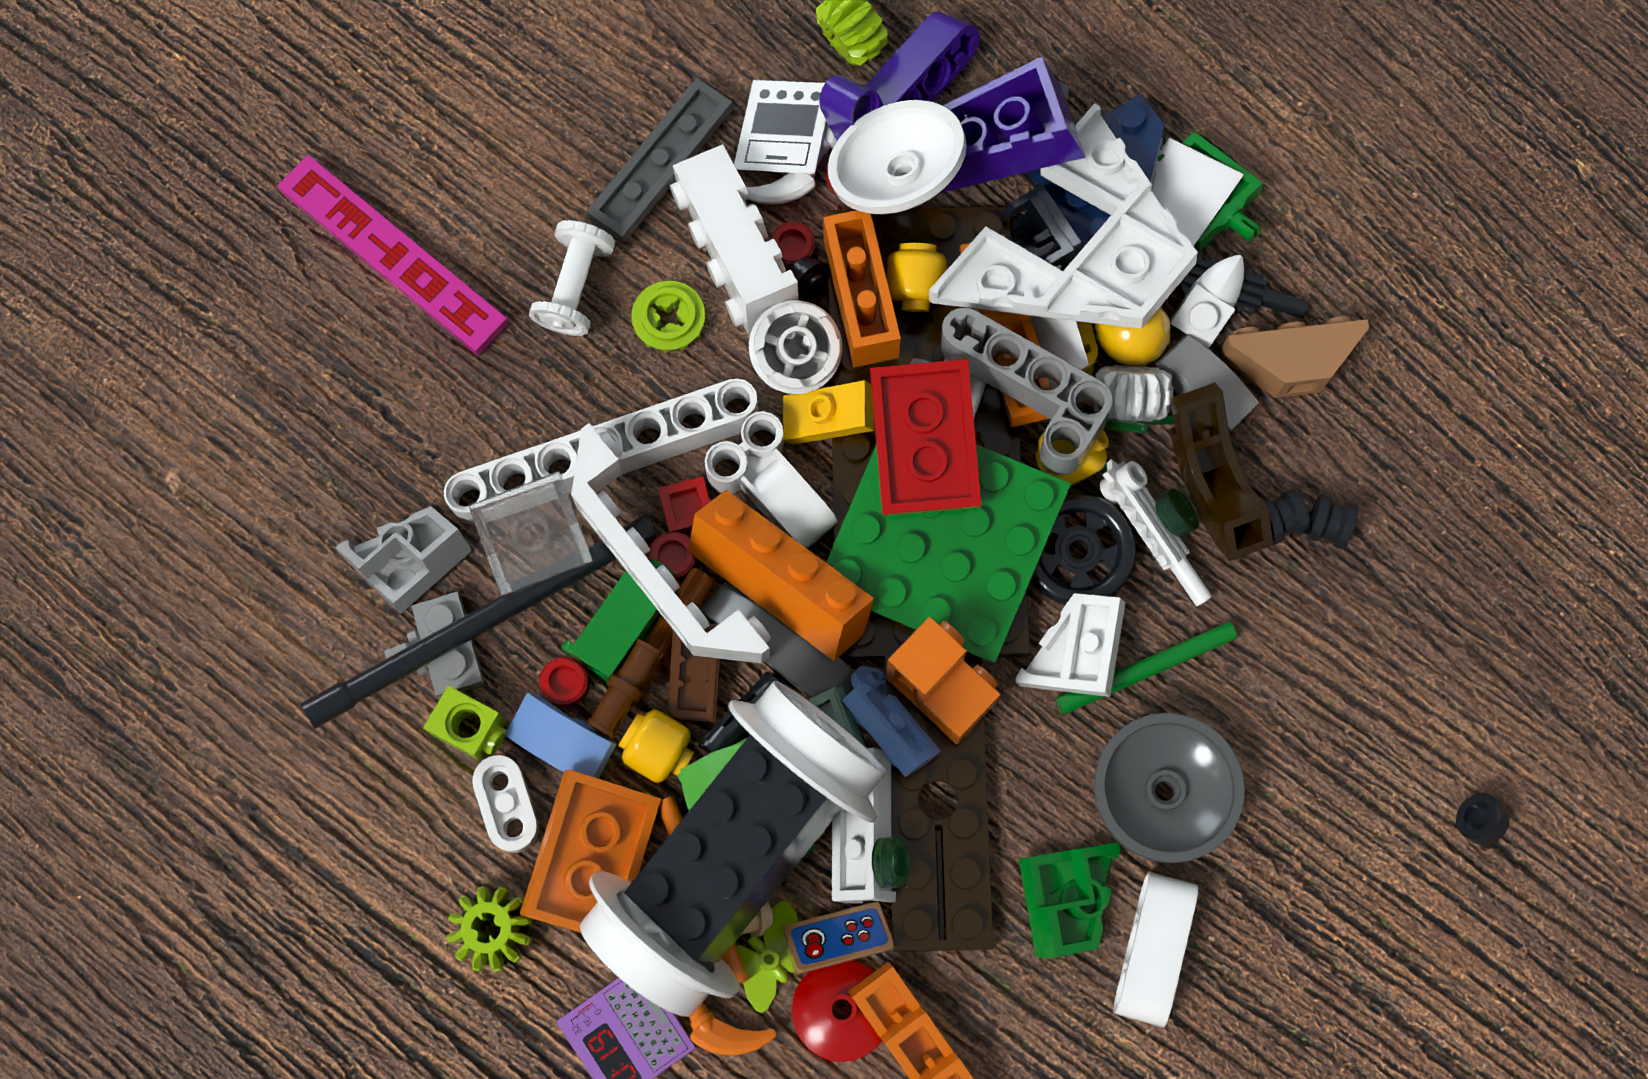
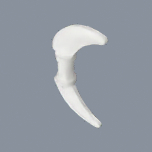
M827 121L816 168L823 155L827 154L830 148H834L837 142ZM789 173L771 184L759 187H746L749 200L768 205L794 201L816 187L814 180L816 174Z

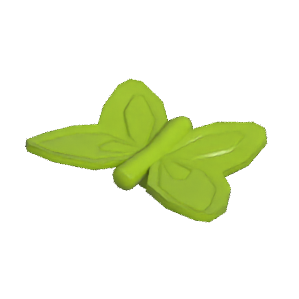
M780 901L771 909L773 923L771 928L765 930L763 934L765 944L759 936H750L748 943L755 951L741 945L736 946L749 977L748 981L742 983L746 997L755 1011L760 1013L768 1010L776 995L777 980L785 983L788 981L787 972L794 973L782 926L799 921L797 913L788 901Z

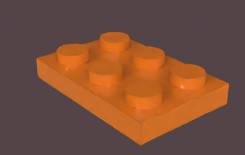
M570 769L564 770L519 915L581 933L580 923L597 903L589 885L590 877L595 872L603 871L617 875L631 883L634 881L641 868L661 799Z

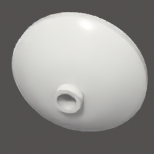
M923 100L891 103L864 115L841 135L829 158L828 176L838 198L855 210L872 214H890L906 211L932 199L955 177L966 153L965 133L958 118L949 109L940 104Z

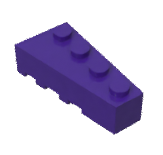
M1043 57L943 105L960 121L966 138V153L955 177L939 193L1086 158L1061 85Z

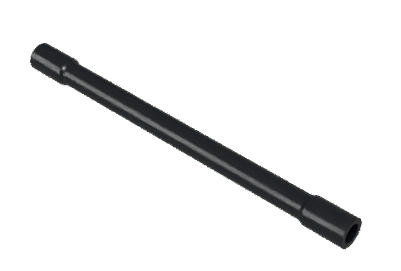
M645 515L623 526L626 532L633 527L647 545L653 543L657 538L653 526ZM600 541L351 679L338 682L300 703L313 728L316 729L351 710L358 702L592 574L617 560V558L606 544Z

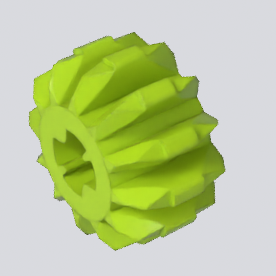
M823 0V3L816 8L817 23L823 30L822 34L829 40L830 45L837 50L840 57L845 58L849 64L861 66L866 61H871L888 44V33L882 24V18L876 13L874 6L870 5L867 0Z
M484 886L477 889L478 904H475L469 897L462 896L459 902L467 911L464 916L457 913L449 914L448 920L454 924L461 925V930L448 934L447 941L449 943L465 942L457 950L455 957L458 961H465L473 955L472 970L481 972L489 958L492 970L494 972H501L504 967L502 954H505L510 961L518 963L521 960V955L513 947L515 943L531 945L532 938L525 934H520L519 928L532 925L533 919L524 916L515 917L521 911L524 900L517 897L507 904L509 891L503 887H499L496 890L493 899H491L488 888ZM495 916L494 924L501 927L500 934L497 938L489 936L490 942L485 943L487 935L480 932V926L483 921L491 923L490 917Z

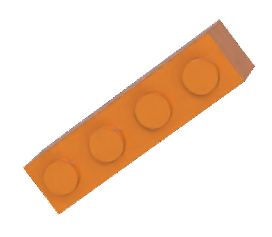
M728 490L722 492L694 514L688 552L831 660L835 661L864 635L874 598Z

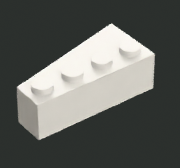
M722 144L673 165L676 183L671 184L670 189L680 210L688 208L693 219L692 222L688 223V227L698 249L706 246L712 260L706 262L714 284L717 288L724 285L730 296V299L725 301V305L735 327L743 324L750 338L755 322L768 308L780 302L799 300L798 282L791 270H785L781 259L783 258L776 241L774 239L767 242L764 241L768 238L763 217L756 205H746L745 201L749 200L746 186Z

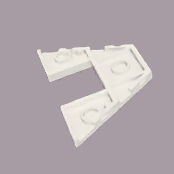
M1094 103L1075 125L1086 158L1041 168V176L1110 214L1109 219L1064 271L985 226L930 288L929 301L934 304L1142 329L1194 267L1198 252L1188 237L1178 231L1177 221L1168 208L1163 209L1151 191L1152 184L1138 163L1128 157L1125 152V144L1121 138L1116 139L1101 117L1100 107Z

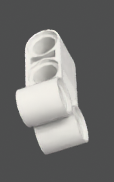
M765 411L755 412L743 422L741 444L737 445L733 442L724 441L713 445L708 450L705 457L707 481L719 493L728 490L733 494L742 489L771 523L808 549L838 524V520L827 504L782 455L784 433L780 420L772 413ZM765 430L772 433L775 440L768 446L760 447L753 444L750 437L757 431ZM722 460H733L739 465V470L732 476H720L714 471L717 463Z

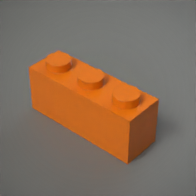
M856 210L823 217V240L853 368L899 358L901 337L871 213Z

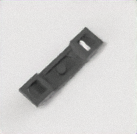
M727 580L701 609L705 618L715 624H720L738 609L747 620L755 616L771 637V640L766 643L770 649V658L765 663L810 699L835 686L843 687L846 696L854 689L851 675L855 671L839 657L835 661L831 660Z

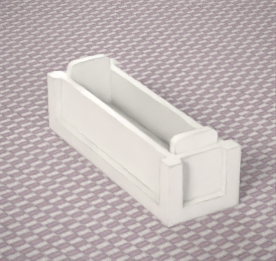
M867 748L887 770L884 777L868 795L877 814V819L870 823L842 808L832 820V901L852 904H861L867 900L896 902V892L892 891L890 872L891 763L887 760L884 751L881 749ZM880 842L890 852L886 884L879 881L874 871V854L876 845H879Z

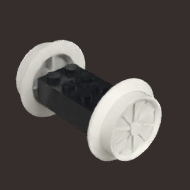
M778 681L772 682L756 704L732 700L728 704V708L733 716L750 735L634 881L631 883L617 875L603 871L595 872L589 880L591 891L597 903L580 923V930L587 944L600 960L627 985L659 1007L680 1016H692L709 994L722 998H732L739 990L738 981L731 968L722 960V957L838 812L843 808L856 817L870 823L877 819V814L868 795L887 773L886 768L865 746L837 722L800 694Z

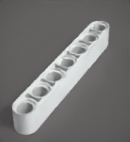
M738 378L729 379L592 427L598 435L606 431L616 442L622 452L618 460L622 474L741 434V428L746 418L755 412H759L757 394L752 384L746 380ZM733 399H743L749 403L748 408L741 413H732L725 409L726 405ZM690 414H699L705 418L702 425L697 428L689 429L681 425L682 420ZM646 429H654L660 432V437L651 444H642L637 441L639 434ZM581 431L451 476L444 488L445 501L460 521L475 525L572 492ZM564 459L571 462L569 469L562 475L555 476L548 473L551 464L557 460ZM513 475H523L526 477L521 488L515 491L504 490V484L509 477ZM470 490L480 491L479 499L475 504L468 507L459 506L460 497L465 492Z

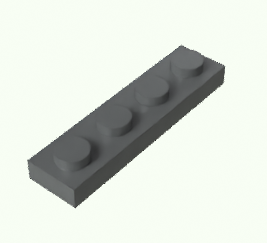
M696 78L586 211L588 219L622 243H625L668 191L670 185L675 182L673 165L694 157L699 153L733 111V102Z

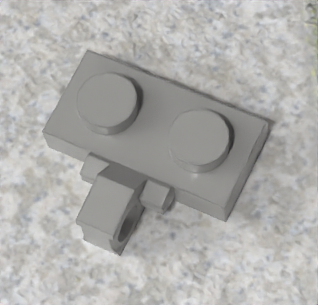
M454 592L412 605L418 630L407 633L409 642L384 650L386 659L464 617L466 613L461 595L458 592ZM473 639L416 670L419 676L430 674L435 695L439 699L447 686L464 692L485 684Z

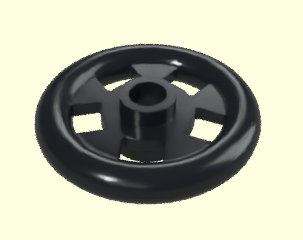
M1086 493L1067 494L1051 530L1052 534L1058 535L1054 547L1055 554L1042 552L1031 577V582L1043 595L1063 605L1067 604L1074 593L1112 597L1123 587L1133 570L1136 544L1132 528L1122 512L1107 500ZM1085 512L1086 527L1073 526L1066 528L1064 514ZM1109 526L1115 537L1116 545L1104 550L1102 542L1095 532ZM1076 541L1082 542L1087 549L1086 556L1082 559L1072 557L1069 552L1071 543ZM1099 561H1103L1111 571L1103 580L1095 584L1087 575V572L1096 567ZM1057 565H1060L1068 572L1075 573L1070 586L1061 584L1051 576Z

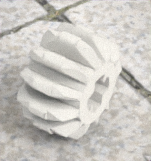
M1114 365L1105 366L1096 373V379L1108 386L1112 393L1113 403L1108 418H1115L1121 421L1151 422L1153 420H1161L1169 413L1170 398H1173L1172 375L1165 370L1146 366ZM1094 403V411L1098 413L1100 409Z

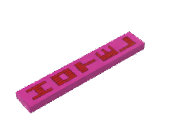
M307 155L277 185V188L285 197L478 357L509 325L507 318L311 156Z

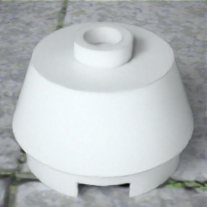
M790 300L773 305L757 319L749 338V355L756 373L770 387L788 394H804L822 387L835 374L842 356V340L836 323L826 311L810 302Z

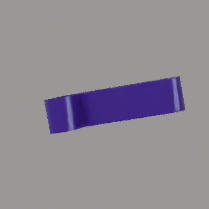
M937 11L925 19L865 86L842 75H835L828 79L820 92L819 105L835 139L838 141L841 135L851 125L855 124L854 122L882 106L907 100L933 102L976 53L980 40L978 29L971 24Z

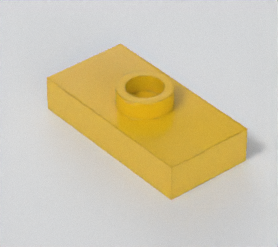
M865 380L816 389L804 394L783 396L784 441L792 445L874 431L872 385Z

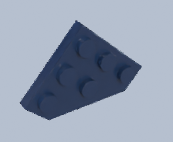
M1141 94L1102 118L1116 139L1121 138L1126 146V154L1130 159L1138 163L1153 187L1159 152L1163 148L1166 136L1165 124ZM1041 169L1026 172L1034 185L1042 182L1082 242L1083 247L1111 216L1041 176Z

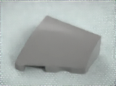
M431 506L411 514L409 518L402 522H390L378 527V537L356 546H352L349 540H346L335 547L339 554L400 614L472 551L459 529Z

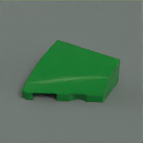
M1119 842L1019 858L1036 958H1057L1099 949L1103 932L1101 916L1103 910L1109 904L1112 891L1111 888L1106 887L1111 860L1119 858L1120 855Z

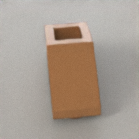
M1340 316L1331 318L1322 325L1306 326L1304 322H1290L1281 325L1277 330L1261 332L1257 327L1241 328L1228 335L1220 350V356L1223 362L1274 398L1321 393L1368 331L1369 323L1368 319L1352 321L1351 317Z

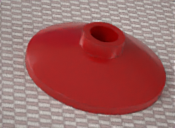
M852 960L810 971L803 977L793 997L792 1019L799 1038L808 1049L824 1059L846 1062L866 1056L882 1042L848 993V991L875 971L865 964ZM838 1000H846L852 1007L851 1015L845 1020L835 1018L832 1013V1006Z

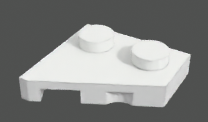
M1074 593L1061 611L1058 623L1049 628L1039 644L1042 648L1026 670L1021 668L1017 674L1016 683L1021 687L1110 697L1125 602L1119 597Z

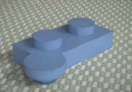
M860 666L851 675L854 689L842 701L852 712L855 721L862 728L866 729L882 748L887 760L907 777L929 763L940 752V749L895 696L888 694L885 697L888 688L883 672L875 667Z

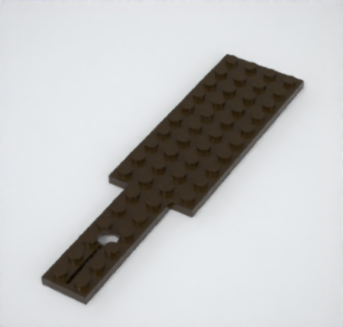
M1006 207L912 208L890 214L871 213L885 275L888 256L895 251H899V244L902 243L936 245V252L946 257L948 269L961 255L960 245L971 243L985 226L1000 235L1004 234L1011 241L1010 218L1004 213ZM827 210V216L856 210ZM828 261L829 315L836 323L842 340V356L839 366L831 378V387L863 380L871 384L870 368L911 364L914 358L929 362L945 360L941 349L944 319L951 311L967 307L930 303L929 312L901 311L902 302L892 300L901 337L899 358L853 368ZM965 333L961 338L955 337V339L961 341V340L963 339V337H965V336H970V337H971V335ZM987 383L974 417V429L981 433V441L986 444L985 448L1021 462L1019 426L1011 428L1000 391ZM875 421L874 431L832 438L834 515L838 520V524L834 526V542L876 447ZM1027 589L998 657H1028L1030 654ZM871 611L864 635L839 658L842 661L885 660L886 677L888 659L916 630ZM966 652L964 661L972 669L976 665L982 667V658ZM885 679L888 688L886 696L888 694L895 696L940 749V752L929 763L907 777L891 764L892 891L896 892V902H891L892 939L895 946L892 952L993 950L984 717L956 745ZM931 782L946 783L956 794V809L945 819L936 820L929 818L920 809L918 802L919 793L924 786ZM935 826H942L946 940L944 934L941 831H936L935 835Z

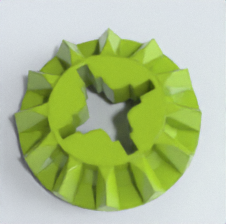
M661 281L650 285L639 294L632 308V324L636 335L639 336L648 348L660 349L665 354L670 350H685L687 345L694 339H699L704 322H706L705 308L700 296L688 285L677 281ZM678 307L677 319L682 326L668 323L665 328L662 327L660 329L661 317L656 310L670 313Z

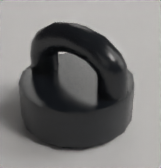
M1485 793L1475 794L1467 798L1460 805L1456 814L1458 831L1473 844L1485 849L1495 847L1506 834L1510 822L1507 808L1495 797Z

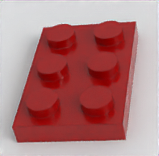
M961 359L870 368L882 515L892 516L981 508L969 360Z

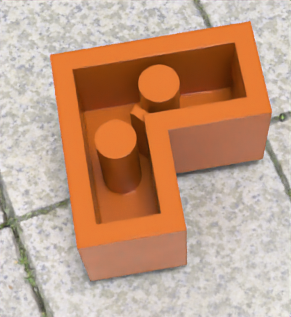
M929 616L888 659L885 679L958 745L997 703L1000 694L995 688L998 686V683L981 666L976 665L972 669L964 661L967 651L961 645L965 641L956 629L945 621L938 625Z

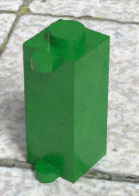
M655 559L650 560L655 569L664 565ZM665 566L667 570L671 573V575L674 577L675 573L672 570H670L667 566ZM625 571L575 644L566 640L561 649L579 661L584 667L605 681H608L611 675L617 676L634 648L637 639L645 640L661 614L629 573Z

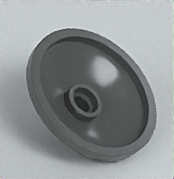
M1152 714L1127 724L1105 746L1095 770V803L1107 830L1126 849L1142 858L1155 862L1182 863L1195 860L1210 853L1220 846L1234 830L1244 804L1245 788L1243 773L1230 745L1209 725L1182 714ZM1158 784H1165L1171 789L1172 795L1170 800L1163 801L1157 797L1155 788Z

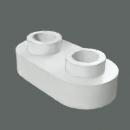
M501 755L490 756L481 761L476 767L472 781L489 838L495 846L509 853L523 852L534 844L539 834V821L524 774L512 759ZM499 774L507 775V787L501 791L494 790L492 786L493 779ZM513 820H521L523 823V831L517 837H509L507 834V826Z

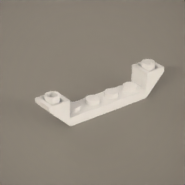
M590 423L581 428L571 493L579 512L693 656L764 663L770 658V649L766 643L771 640V637L755 616L747 620L738 609L710 632L706 633L704 629L710 626L703 613L693 602L685 606L674 593L680 588L677 581L664 565L655 569L645 556L650 549L640 534L633 527L626 532L616 520V517L621 513L608 494L602 491L596 495L598 491L622 474L618 460L622 452L606 431L598 435Z

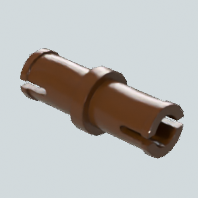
M637 639L634 648L617 676L611 675L606 684L609 686V689L586 724L608 738L614 739L615 733L634 702L640 703L644 697L641 690L664 655L653 646Z

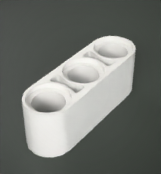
M1150 871L1146 874L1117 987L1113 1008L1114 1014L1162 1028L1165 1027L1171 1012L1195 911L1198 885Z

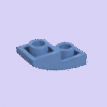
M531 693L526 694L505 734L506 737L562 772L570 769L595 778H599L617 745L610 738L590 727L585 721L571 718L539 695Z

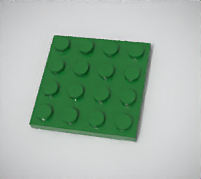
M976 444L981 508L883 516L876 445L826 563L874 598L871 611L915 630L929 616L938 625L945 621L963 637L965 642L961 646L967 652L995 664L1071 483Z

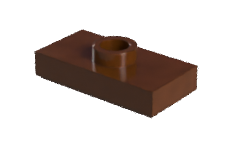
M709 623L710 626L704 630L708 633L719 624ZM674 630L672 636L667 716L680 720L716 722L721 659L693 656Z

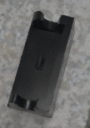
M1042 182L1033 186L1034 189L1011 202L1005 208L1004 213L1008 218H1012L1018 213L1027 210L1022 217L1010 223V235L1013 242L1064 271L1084 247Z

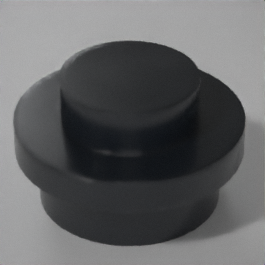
M803 257L790 269L798 282V299L800 301L815 299L825 291L829 281V267L822 260Z

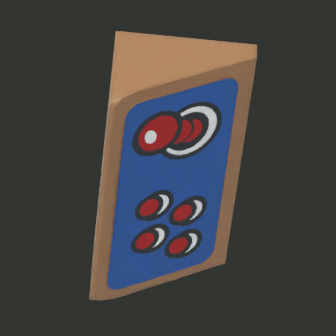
M879 901L782 926L794 975L895 949Z

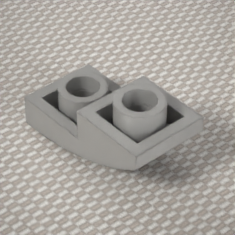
M1190 335L1183 337L1156 363L1160 370H1165L1172 375L1171 386L1178 395L1215 382L1223 391L1229 431L1259 403L1239 377L1221 359Z

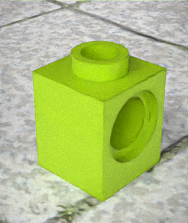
M447 686L423 729L437 739L481 762L486 758L487 754L493 756L500 748L507 732L503 728L507 720L497 711ZM472 715L479 716L481 721L479 731L470 738H461L459 736V725L462 720Z

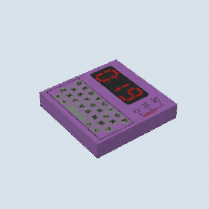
M620 978L556 1021L592 1079H654L697 1049L674 1013L646 999Z

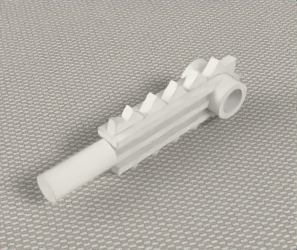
M1113 460L1106 463L1108 471L1103 474L1104 479L1100 482V490L1105 499L1112 504L1120 505V508L1123 509L1131 524L1136 528L1163 570L1165 571L1168 568L1172 570L1196 607L1212 597L1211 593L1185 557L1190 553L1145 487L1147 476L1143 468L1134 461H1130L1127 464L1124 461L1119 464Z

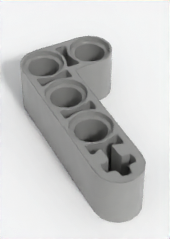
M958 308L951 311L945 317L942 324L941 349L945 358L949 361L968 359L970 374L1051 419L1043 436L1040 459L1044 467L1051 473L1068 475L1075 472L1081 466L1106 425L1113 403L1112 393L1108 386L973 309ZM965 333L971 335V337H970V336H965V337H963V339H962L961 341L955 339V337L961 338ZM999 354H1007L1012 356L1016 363L1003 367L995 363L993 358ZM1047 377L1054 380L1058 387L1053 390H1043L1036 386L1034 381ZM1082 401H1090L1099 407L1100 412L1088 415L1082 413L1076 404ZM1057 440H1067L1074 445L1076 451L1071 454H1061L1055 451L1051 444Z

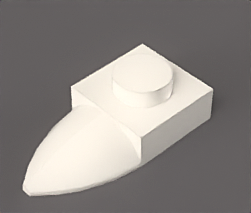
M1239 254L1228 257L1206 270L1186 294L1170 318V324L1209 348L1235 311L1234 306L1240 295L1244 279L1243 257Z

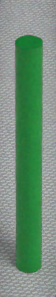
M1228 621L1115 671L1111 694L1236 640L1237 633L1234 626ZM1067 692L1056 697L1055 701L1061 714L1065 715L1106 696Z

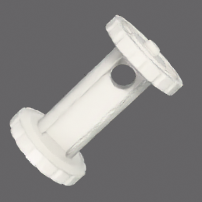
M564 220L557 224L554 236L560 243L567 246L568 250L551 303L545 301L533 303L529 311V317L540 326L551 331L571 336H584L588 333L591 322L585 315L576 310L593 255H611L615 247V240L610 234L596 226L580 221Z

